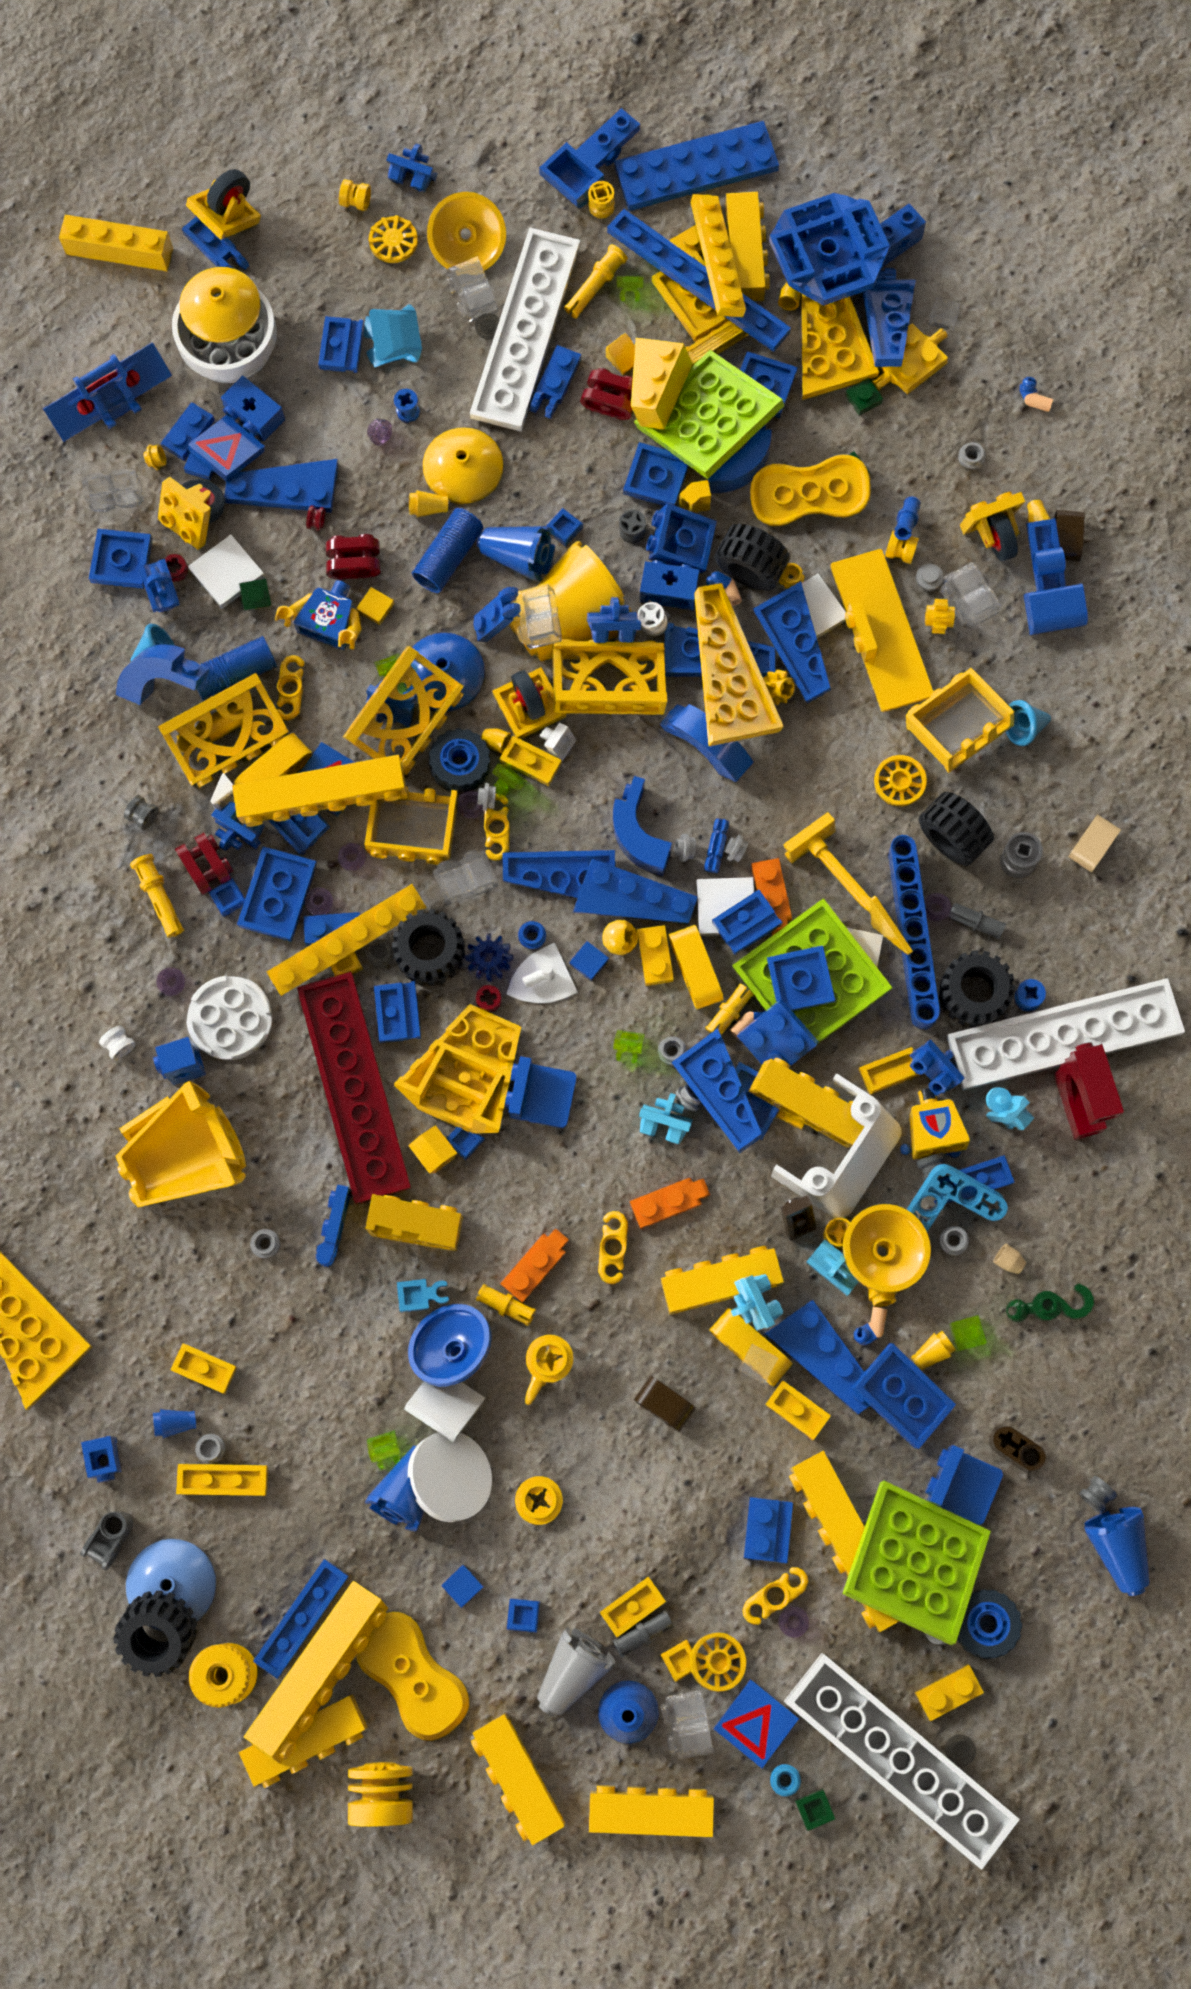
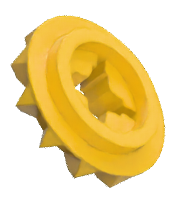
M544 1335L535 1339L529 1346L526 1353V1364L528 1370L536 1379L541 1382L555 1383L565 1378L573 1366V1352L570 1345L563 1338L556 1335ZM547 1346H549L552 1355L563 1356V1358H558V1360L554 1361L553 1371H550L547 1363L537 1362V1360L546 1357Z
M535 1476L525 1480L518 1488L515 1496V1505L519 1515L525 1521L535 1525L546 1524L554 1520L560 1513L563 1504L562 1493L558 1485L553 1480L543 1476ZM544 1489H547L544 1500L551 1507L539 1506L534 1512H531L534 1501L527 1494L539 1495Z

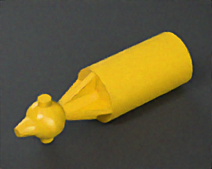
M234 702L227 706L230 714L243 713V708L236 711L238 706ZM218 712L211 714L213 721L212 730L205 741L213 743L242 726L243 719L230 720ZM199 721L195 727L197 730H201L195 734L196 736L200 737L206 730L205 722ZM179 734L176 736V745L181 753H185L191 743Z

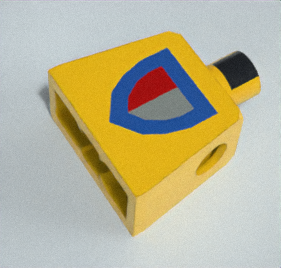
M929 1088L919 1091L918 1095L921 1105L913 1106L910 1112L913 1160L941 1152L947 1154L967 1150L970 1139L953 1101L950 1099L938 1101L937 1096Z

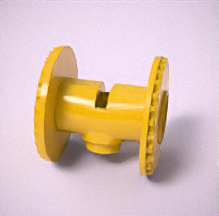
M223 1643L205 1648L195 1657L190 1667L189 1683L193 1694L203 1704L216 1708L226 1707L244 1700L252 1692L257 1681L258 1669L257 1664L253 1662L254 1657L246 1648L235 1643ZM222 1667L228 1672L226 1682H223L219 1676Z

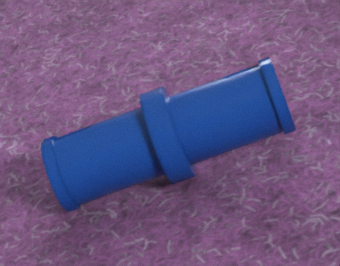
M907 497L904 500L903 508L897 514V526L895 527L894 535L899 540L909 539L912 529L918 523V511L921 507V502L916 497Z

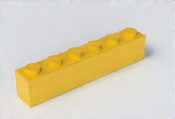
M399 755L232 785L237 818L242 825L246 824L249 827L261 825L263 821L270 819L286 821L292 815L313 816L318 814L319 810L340 811L345 809L346 805L357 804V806H367L373 804V800L395 801L400 799L401 795L407 794L403 765Z
M823 1450L790 1468L793 1474L789 1476V1479L796 1492L802 1490L807 1499L803 1505L811 1519L817 1518L821 1529L817 1531L824 1545L832 1546L836 1556L832 1557V1560L839 1573L845 1572L848 1576L865 1527ZM862 1603L865 1611L861 1612L869 1629L875 1627L877 1632H881L900 1622Z
M353 1581L246 1732L244 1738L279 1764L284 1759H287L293 1753L296 1747L295 1742L302 1732H306L313 1724L314 1715L320 1706H324L331 1698L333 1687L339 1679H343L349 1672L350 1663L356 1654L361 1653L366 1648L369 1641L368 1637L374 1628H378L384 1622L387 1614L386 1611L388 1610L386 1604Z

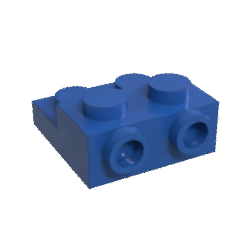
M667 503L659 511L657 510L652 518L651 525L656 528L654 536L651 535L646 545V551L650 552L649 560H659L673 566L686 564L694 567V569H699V573H704L707 568L717 521Z

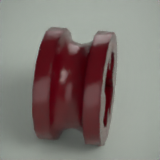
M310 505L306 518L307 529L311 530L315 527L317 531H322L326 515L324 507L316 509L315 506Z
M171 554L164 558L173 582H179L187 576L188 566L181 555ZM178 563L181 569H176L177 572L172 573L169 567L171 565L174 567L173 564Z
M485 985L476 993V1002L480 1009L492 1013L501 1006V994L495 986ZM490 992L491 996L497 997L496 1000L493 999L492 1005H487L485 1001L481 1002V998H485V993Z

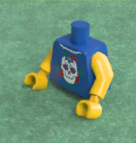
M340 580L335 581L331 592L322 588H316L313 593L307 594L291 606L278 607L275 621L285 619V627H290L291 622L294 620L293 623L297 633L344 651L347 643L350 644V649L355 648V641L362 631L359 612L355 609L353 601L346 598L350 586Z

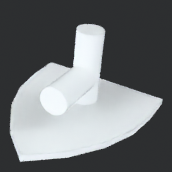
M555 943L531 954L516 970L507 991V995L513 998L536 1004L553 1003L578 993Z

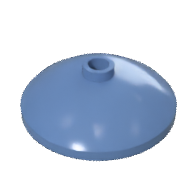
M166 1539L155 1542L142 1550L130 1566L126 1579L128 1603L131 1604L137 1596L142 1597L148 1591L154 1595L156 1590H160L166 1596L170 1592L175 1594L174 1598L179 1601L182 1598L186 1602L184 1606L186 1608L191 1607L194 1612L191 1618H196L199 1621L210 1608L215 1596L216 1575L213 1565L208 1556L199 1547L188 1541ZM166 1579H169L172 1583L169 1591H165L162 1587V1583ZM149 1626V1627H151V1628H154V1629H157V1630L162 1631L161 1629H159V1628H157V1627Z

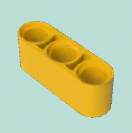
M291 733L243 771L234 781V785L295 774L306 765L313 753L296 734Z
M696 925L668 934L672 950L696 1010L724 1000L722 990Z
M727 1308L709 1329L721 1343L773 1387L793 1365L774 1345L748 1323L746 1324L744 1319L739 1315L733 1317L730 1308Z

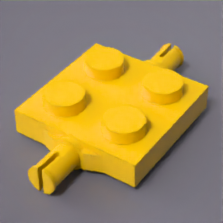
M913 323L910 324L907 330L902 366L879 367L883 374L872 381L876 389L879 391L891 382L899 386L908 395L948 363V357L937 345L948 337L946 331L943 332L944 329L940 328L931 337H928Z

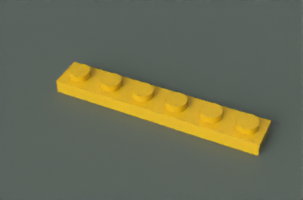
M693 194L690 203L717 316L743 317L746 307L719 198L712 195Z
M410 884L268 970L266 973L282 996L398 926L400 921H406L408 914L411 913L414 916L417 914V910H424L427 907L413 884Z

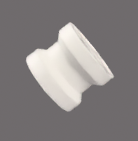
M649 602L642 605L638 610L637 618L641 621V628L645 634L658 636L666 630L668 620L661 605Z
M122 1025L110 1029L99 1040L100 1045L110 1051L109 1056L113 1061L125 1057L136 1045L132 1038H128L125 1035L126 1030Z

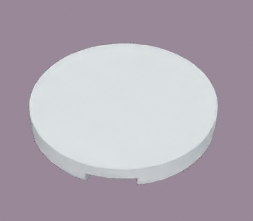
M233 976L217 977L205 983L193 995L188 1009L187 1028L192 1040L207 1055L220 1060L242 1059L257 1051L268 1038L273 1022L271 1004L263 990L249 979Z
M437 1432L422 1440L410 1457L408 1478H410L412 1489L417 1498L415 1501L431 1517L444 1522L461 1521L477 1514L486 1504L492 1487L491 1468L481 1447L470 1437L460 1433L456 1440L452 1442Z

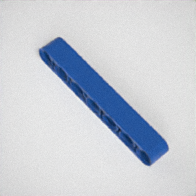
M899 835L891 843L888 859L898 930L913 951L907 955L901 950L912 1024L916 1028L927 1030L934 1026L940 1009L917 847L912 837ZM903 846L908 849L909 854L901 856L896 852L895 848ZM908 873L912 876L913 881L905 883L899 878V875ZM912 900L917 908L908 910L904 907L903 901ZM915 927L920 931L921 935L919 937H912L907 933L906 929ZM919 954L924 958L925 962L917 965L911 961L910 956ZM918 981L926 983L928 991H917L914 983ZM918 1010H929L932 1014V1019H922L918 1014Z

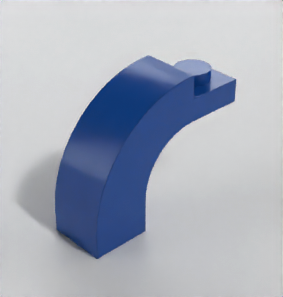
M766 424L748 440L740 451L731 456L707 479L710 493H724L739 489L750 483L754 475L765 466L769 456L772 430H765Z
M167 644L154 645L140 652L123 669L117 682L116 695L141 705L153 693L155 678L168 679L195 691L208 677L209 668L195 661L185 659L184 648Z
M677 704L660 723L664 731L684 739L697 748L709 760L719 775L734 782H737L754 763L738 741L709 746L706 713L690 704L687 707Z
M634 776L632 784H626L622 800L615 798L613 829L615 838L624 855L633 864L647 872L664 876L671 854L672 843L646 834L639 826L636 814L644 792L645 779Z

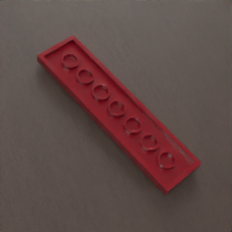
M352 972L297 987L354 1203L358 1205L371 1201L372 1194L390 1196L412 1189Z

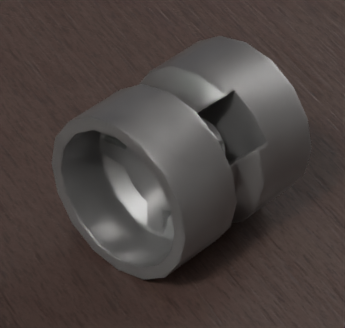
M1028 832L1014 834L1008 840L1000 856V864L1004 872L1013 878L1029 876L1042 856L1043 847L1040 840Z

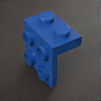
M520 1056L519 1063H514L511 1071L510 1080L515 1081L513 1092L508 1091L505 1100V1108L509 1109L510 1118L558 1128L566 1127L577 1079L576 1074L571 1071L534 1065L531 1058Z
M951 1445L948 1447V1450L943 1449L939 1456L937 1466L940 1469L936 1478L931 1477L925 1493L929 1496L926 1501L977 1525H981L986 1519L1003 1477V1472L997 1467L963 1453L964 1449Z

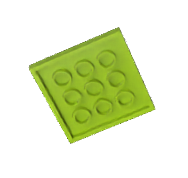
M709 350L691 367L665 429L642 427L637 419L634 423L637 429L708 479L785 405L782 398Z
M824 898L732 965L733 969L766 1011L776 1003L767 957L823 945L835 1003L793 1011L819 1041L818 1044L892 990V986Z
M882 1481L874 1498L842 1594L947 1644H956L991 1531L889 1482Z

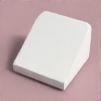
M224 773L211 798L213 807L219 811L230 801L234 802L233 784Z

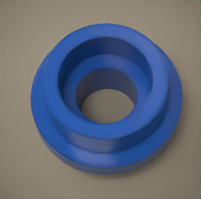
M535 921L524 923L518 931L519 942L527 949L541 947L546 940L545 928ZM530 932H535L538 936L535 940H529L527 935Z

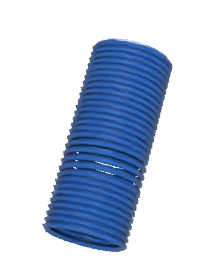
M455 508L438 535H436L437 537H435L426 550L424 556H422L415 569H413V578L427 590L440 593L478 538L479 533L484 529L482 522L471 512L462 508Z
M264 636L259 637V639L256 638L254 641H249V643L241 645L239 648L236 647L234 650L231 649V651L218 657L216 656L212 660L201 663L202 666L209 668L208 677L197 688V691L204 701L254 673L259 676L272 670V668H277L276 661Z

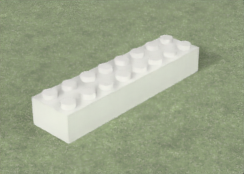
M823 1653L819 1655L784 1700L788 1706L981 1870L1020 1820Z

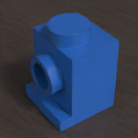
M106 1436L81 1442L87 1478H97V1483L114 1480V1474L122 1472L117 1449V1437ZM104 1455H107L109 1463L106 1466L100 1464V1459Z

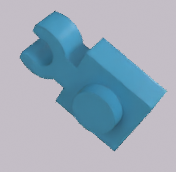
M426 1279L397 1282L400 1312L430 1309L429 1301L431 1300L439 1304L448 1303L449 1297L437 1296L438 1289L448 1287V1283L446 1281H437L432 1287H427Z

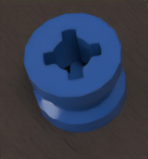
M1035 979L1023 981L1014 994L1015 1004L1023 1011L1030 1012L1036 1010L1045 999V987Z

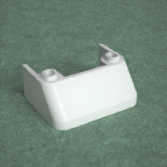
M836 1074L830 1088L853 1101L851 1115L855 1121L864 1126V1129L834 1174L823 1167H814L808 1170L803 1179L800 1180L776 1165L771 1177L801 1197L807 1195L813 1205L830 1216L846 1218L852 1213L901 1137V1127L873 1096Z

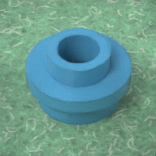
M782 1764L772 1771L770 1784L778 1795L787 1797L798 1791L801 1777L796 1768L788 1764ZM783 1774H788L791 1777V1782L787 1786H783L779 1782Z

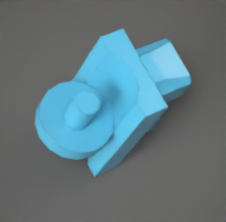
M1001 1087L993 1088L988 1092L986 1104L992 1111L988 1112L986 1116L991 1122H1001L1008 1129L1017 1127L1019 1130H1024L1034 1119L1025 1108L1030 1102L1024 1096H1012L1008 1090Z
M670 1093L668 1101L657 1098L655 1106L664 1108L665 1111L643 1105L639 1113V1117H642L640 1132L655 1136L658 1124L661 1123L669 1126L665 1140L680 1144L686 1131L689 1132L693 1119L671 1113V1111L682 1114L684 1106L674 1103L676 1094Z
M825 1239L806 1262L846 1296L850 1294L859 1282L847 1267L844 1254Z
M751 1275L735 1281L734 1283L739 1294L735 1295L734 1299L738 1307L731 1310L732 1316L741 1314L746 1324L751 1321L753 1322L756 1331L775 1325L774 1320L783 1314V1310L777 1300H772L768 1303L764 1301L761 1293L771 1289L767 1275L755 1277Z

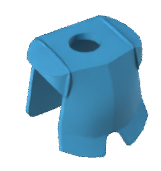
M408 304L402 310L371 309L369 311V316H366L363 336L373 339V348L366 352L373 366L379 367L400 359L418 362L422 345L414 307Z

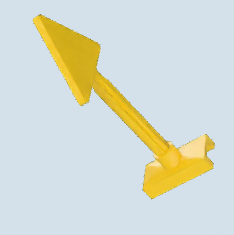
M828 812L783 844L784 848L788 851L785 853V857L791 864L809 851L815 858L819 857L860 906L871 914L872 927L907 955L913 952L876 896L870 898L828 850V845L824 840L836 832L835 819Z

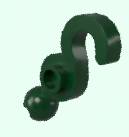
M1076 1284L1073 1287V1291L1081 1296L1083 1300V1305L1080 1309L1071 1308L1056 1293L1043 1291L1038 1293L1030 1303H1025L1021 1299L1011 1300L1006 1306V1314L1014 1322H1022L1031 1314L1042 1321H1050L1055 1319L1060 1312L1069 1319H1080L1091 1312L1094 1306V1297L1086 1286ZM1009 1308L1014 1310V1315L1008 1313Z

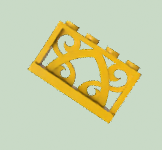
M571 639L554 641L552 651L554 713L664 715L667 705L664 643H656L652 640L624 643L619 640L606 643H595L593 640L573 641ZM563 660H580L578 664L570 662L572 669L577 671L578 674L566 670L562 663ZM637 661H652L655 667L650 673L641 675L640 672L645 670L647 663L640 665ZM610 663L619 668L629 678L620 681L614 691H606L598 680L589 676L602 665ZM562 676L573 680L570 690H562ZM656 677L657 692H650L646 681ZM634 684L629 686V689H631L632 691H623V688L625 686ZM590 685L594 686L597 689V691L586 690L590 688Z
M407 646L343 735V738L372 759L386 757L384 746L387 739H392L391 750L393 752L397 745H401L404 748L403 756L400 759L404 774L407 775L415 764V761L412 759L418 751L423 752L432 739L428 736L433 729L439 730L446 721L447 716L445 712L450 705L455 707L464 694L460 691L464 686L419 654L411 646ZM415 660L433 675L421 681L416 671L412 668L411 663ZM431 681H440L446 687V695L443 699L437 701L434 699L433 694L438 689H429L426 692L424 686ZM403 682L406 684V689L411 684L413 689L406 694H400L397 686ZM416 694L419 705V723L408 728L391 730L393 715L391 709L384 701L387 697L395 700H406ZM429 706L438 708L431 719ZM379 713H384L387 717L385 729H380L383 722L378 723L375 719ZM362 733L380 738L378 753L358 739ZM419 734L414 743L410 745L406 738Z
M256 673L158 726L191 786L197 783L199 788L214 780L211 776L219 770L224 774L238 767L236 764L237 760L246 757L248 761L262 754L261 747L268 743L273 747L285 737L284 734L289 732ZM256 688L267 709L253 710L250 689ZM234 702L238 706L236 711L243 708V713L230 714L227 706ZM216 709L220 715L230 720L243 719L242 729L234 747L219 746L205 741L213 725L210 711ZM266 715L273 721L272 731L267 735H260L257 729L260 725L265 724L260 721L252 722L253 716ZM197 721H203L206 724V730L200 737L195 735L201 731L197 730L194 726ZM174 731H177L185 740L191 743L183 756L170 735ZM249 735L254 740L259 741L253 746L243 750L248 741ZM196 747L201 749L198 753L197 761L203 757L209 760L208 766L201 771L193 769L189 764V756ZM215 754L221 756H232L224 762L216 765Z

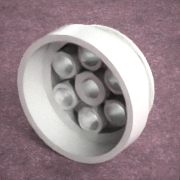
M258 288L261 308L256 323L246 334L229 342H209L194 335L186 327L182 319L179 301L173 314L172 332L182 359L192 370L216 382L235 383L242 375L248 379L263 368L274 349L277 328L270 303ZM217 293L213 297H218L221 293ZM252 330H258L256 333H249ZM202 345H207V347L203 349H198ZM247 353H251L249 357H242ZM221 361H227L223 365H217Z

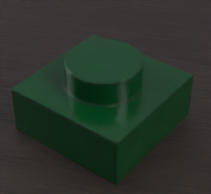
M870 378L852 386L845 393L859 416L881 405L883 401L882 396Z
M266 578L238 584L244 611L272 606Z
M823 1788L794 1800L807 1831L835 1820Z

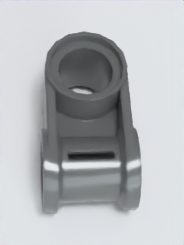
M124 1511L105 1514L93 1534L84 1544L80 1555L84 1558L86 1556L92 1558L102 1565L101 1568L103 1570H108L117 1558L122 1545L133 1528L131 1516ZM114 1517H119L122 1521V1529L119 1533H115L111 1529V1521Z

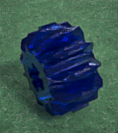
M487 933L486 941L477 936L475 939L478 945L469 944L468 950L472 953L465 955V960L471 962L468 965L469 972L476 971L475 976L479 980L486 974L488 982L492 981V974H496L497 978L502 979L501 969L510 971L511 966L507 962L514 959L513 954L507 953L511 949L510 944H502L503 937L500 935L494 941H492L491 933ZM487 953H493L491 962H486L485 960Z

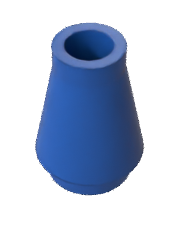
M160 1409V1412L153 1413L155 1437L162 1436L164 1439L190 1429H196L195 1411Z

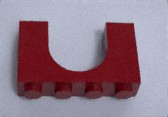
M1092 1042L1076 1046V1051L1070 1053V1056L1065 1059V1062L1060 1065V1068L1054 1074L1074 1140L1103 1133L1107 1129L1105 1121L1119 1118L1124 1113L1103 1044L1093 1046Z

